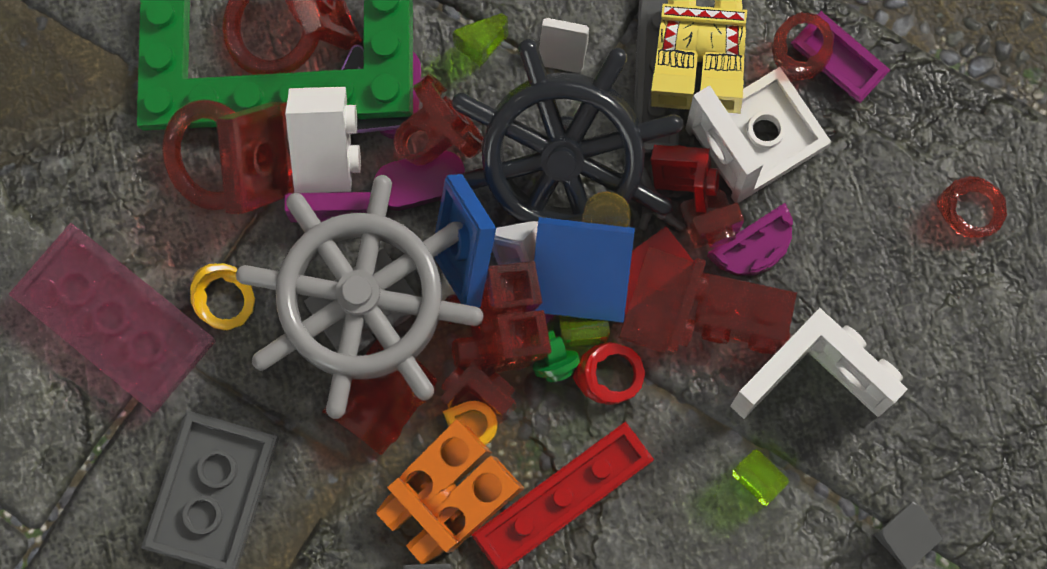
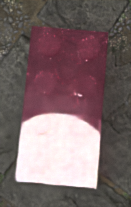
M72 223L65 228L9 293L12 298L154 414L216 342L210 334Z

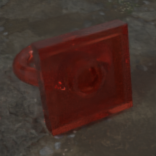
M228 0L224 11L222 30L226 49L234 62L251 75L295 72L310 59L320 40L345 50H349L354 45L362 42L345 0H286L291 14L304 28L302 36L297 45L287 55L275 60H264L256 57L247 49L241 35L242 15L250 0Z
M196 100L182 106L174 113L166 126L162 147L165 168L175 188L188 201L198 207L207 210L226 209V213L244 214L283 199L288 193H294L285 115L287 102H269L239 112H235L225 104L213 100ZM206 118L217 122L224 191L212 192L200 187L193 181L184 166L181 154L182 138L187 127L198 119Z

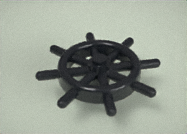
M526 39L520 43L519 53L528 81L511 90L495 109L464 93H458L453 97L452 107L454 110L487 126L482 145L483 168L461 174H463L472 190L489 186L490 191L501 207L516 219L514 224L538 221L539 217L606 224L622 212L631 200L662 216L669 215L673 211L674 205L671 199L640 184L644 169V142L680 132L683 128V120L680 116L672 114L639 123L637 116L627 101L612 89L627 61V54L623 49L614 48L609 52L594 79L574 73L547 74L536 42ZM555 99L575 100L581 102L574 117H561ZM537 104L547 135L515 120L516 117L529 107ZM599 111L617 129L601 135L584 138ZM504 136L536 151V153L504 161ZM622 148L625 150V162L621 173L589 158ZM543 171L530 196L526 195L512 180ZM580 174L610 190L597 200L589 203ZM559 181L563 183L570 204L568 208L546 205Z

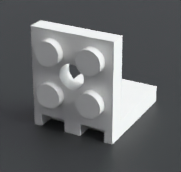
M778 67L743 89L741 114L728 113L710 85L694 94L685 128L690 136L695 135L703 148H710L712 168H719V173L732 190L731 198L735 204H738L824 151L831 144V140L781 67ZM760 120L771 121L777 126L779 135L772 141H762L755 136L753 125Z
M819 308L739 391L730 407L745 419L807 353L812 355L877 417L890 408L906 392L907 388L901 383L903 376L891 363L885 359H880L878 362L864 349L867 344L860 334L847 325L841 328Z

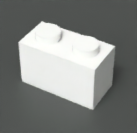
M346 87L290 88L285 115L294 193L351 192L352 174L361 172L360 146L351 145L350 133H357L356 105H347Z

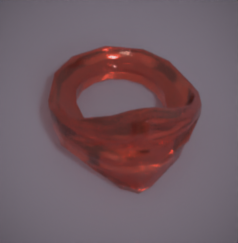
M801 12L788 17L777 29L772 45L773 58L777 68L781 67L788 79L798 81L812 78L827 66L833 54L834 34L830 24L817 14ZM802 23L813 24L819 28L824 40L819 52L811 56L807 62L795 61L787 55L786 39L788 33L793 27Z
M966 176L957 179L937 198V207L944 220L952 229L964 237H989L1000 230L1007 217L1006 199L999 188L980 177ZM970 191L986 195L993 205L991 221L984 227H974L967 224L956 212L959 195H965Z

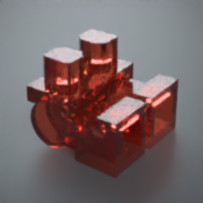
M535 261L489 266L481 307H478L483 312V321L477 326H471L473 337L459 338L452 342L455 367L478 368L480 375L510 371L531 366L533 364L532 361L542 360L552 353L544 310L535 311L543 303ZM456 294L449 295L444 300L461 304Z

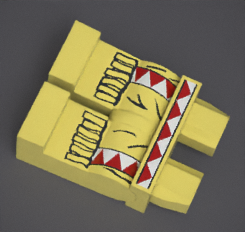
M668 0V4L662 5L658 48L651 89V107L690 110L695 92L697 62H703L700 91L710 85L728 113L741 114L747 10H742V0H715L714 8L696 6V0Z

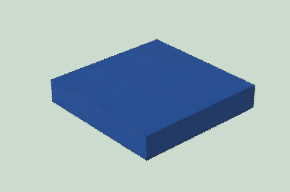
M463 174L447 175L444 181L435 233L452 222H460L463 224V227L458 229L459 241L434 258L460 303L481 307L496 227Z
M539 217L529 312L624 323L635 228Z

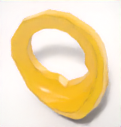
M225 263L208 264L197 270L190 285V301L195 313L201 320L215 329L230 330L244 325L254 310L255 296L252 286L241 284L237 280V268ZM223 278L227 282L235 283L242 291L244 306L236 317L220 319L211 313L206 304L207 294L205 289L212 281Z

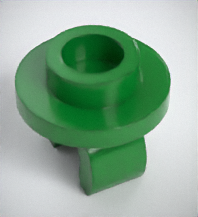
M553 330L535 336L536 344L542 357L532 366L535 376L546 378L548 382H557L570 377L573 374V369L580 363L578 353L566 350L560 336L556 337Z

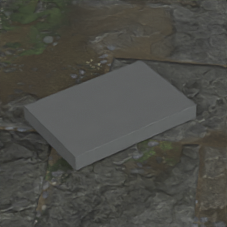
M186 410L141 548L209 569H238L279 438L275 435Z

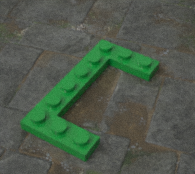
M140 0L137 126L142 131L286 123L285 113L290 88L346 87L347 105H356L357 119L413 116V0H364V69L189 79L190 0Z

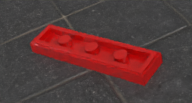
M625 421L479 528L471 536L495 569H509L654 462V458Z

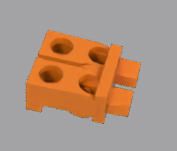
M456 419L399 478L387 487L391 494L376 511V514L392 531L398 530L411 516L419 522L424 529L406 546L421 564L429 563L444 551L446 553L454 552L471 534L477 531L488 519L525 489L497 457L490 455L492 452L467 424L459 419ZM476 465H478V467L464 481H462L458 486L456 485Z

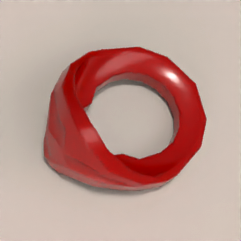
M607 342L593 346L580 357V363L574 369L573 378L586 397L597 403L614 405L632 399L639 392L643 385L645 370L641 357L632 348L615 342ZM609 355H621L628 359L632 365L634 372L633 381L624 391H610L605 385L598 384L596 376L597 363L604 361Z

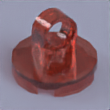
M428 73L414 84L413 88L423 107L403 122L396 130L394 136L396 152L415 165H426L432 162L453 144L471 159L482 151V141L484 139L471 118L454 110L452 100L448 96L442 98L441 95L447 91L442 83ZM417 131H426L428 136L426 147L419 153H409L407 143L411 135Z

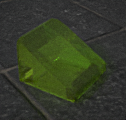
M500 13L456 29L452 32L454 46L479 66L483 65L509 35L508 17Z
M559 315L560 336L565 348L599 345L609 341L610 330L608 321Z
M757 449L753 450L732 472V476L763 506H767L789 483L788 478Z

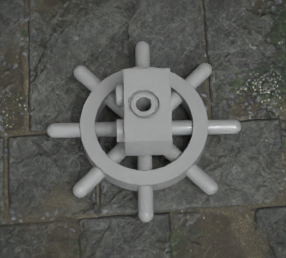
M379 175L374 179L367 213L343 214L322 222L301 194H290L286 200V205L305 233L289 250L280 271L243 265L236 271V278L241 284L276 290L277 312L285 334L253 355V366L258 370H265L294 350H297L312 365L333 375L326 405V412L333 419L341 418L345 414L352 379L377 378L399 370L419 399H430L434 394V387L415 358L431 340L439 320L477 326L483 321L484 317L482 310L478 307L442 301V285L434 257L459 241L458 229H462L463 224L452 222L422 242L406 226L386 217L392 188V181L386 175ZM351 238H361L357 262L354 268L351 267L336 245L337 242ZM380 241L393 245L404 254L392 261L384 248L379 250ZM320 254L336 280L331 281L304 276V273L313 259ZM414 270H417L421 280L422 297L415 296V293L404 279L405 276ZM298 294L310 296L304 302L312 316L303 322L299 313ZM412 315H416L417 318L412 327L401 339L394 330V327L400 325ZM324 332L337 352L322 346L314 337ZM374 333L384 350L371 355L357 356L359 351L373 342L374 337L372 334Z

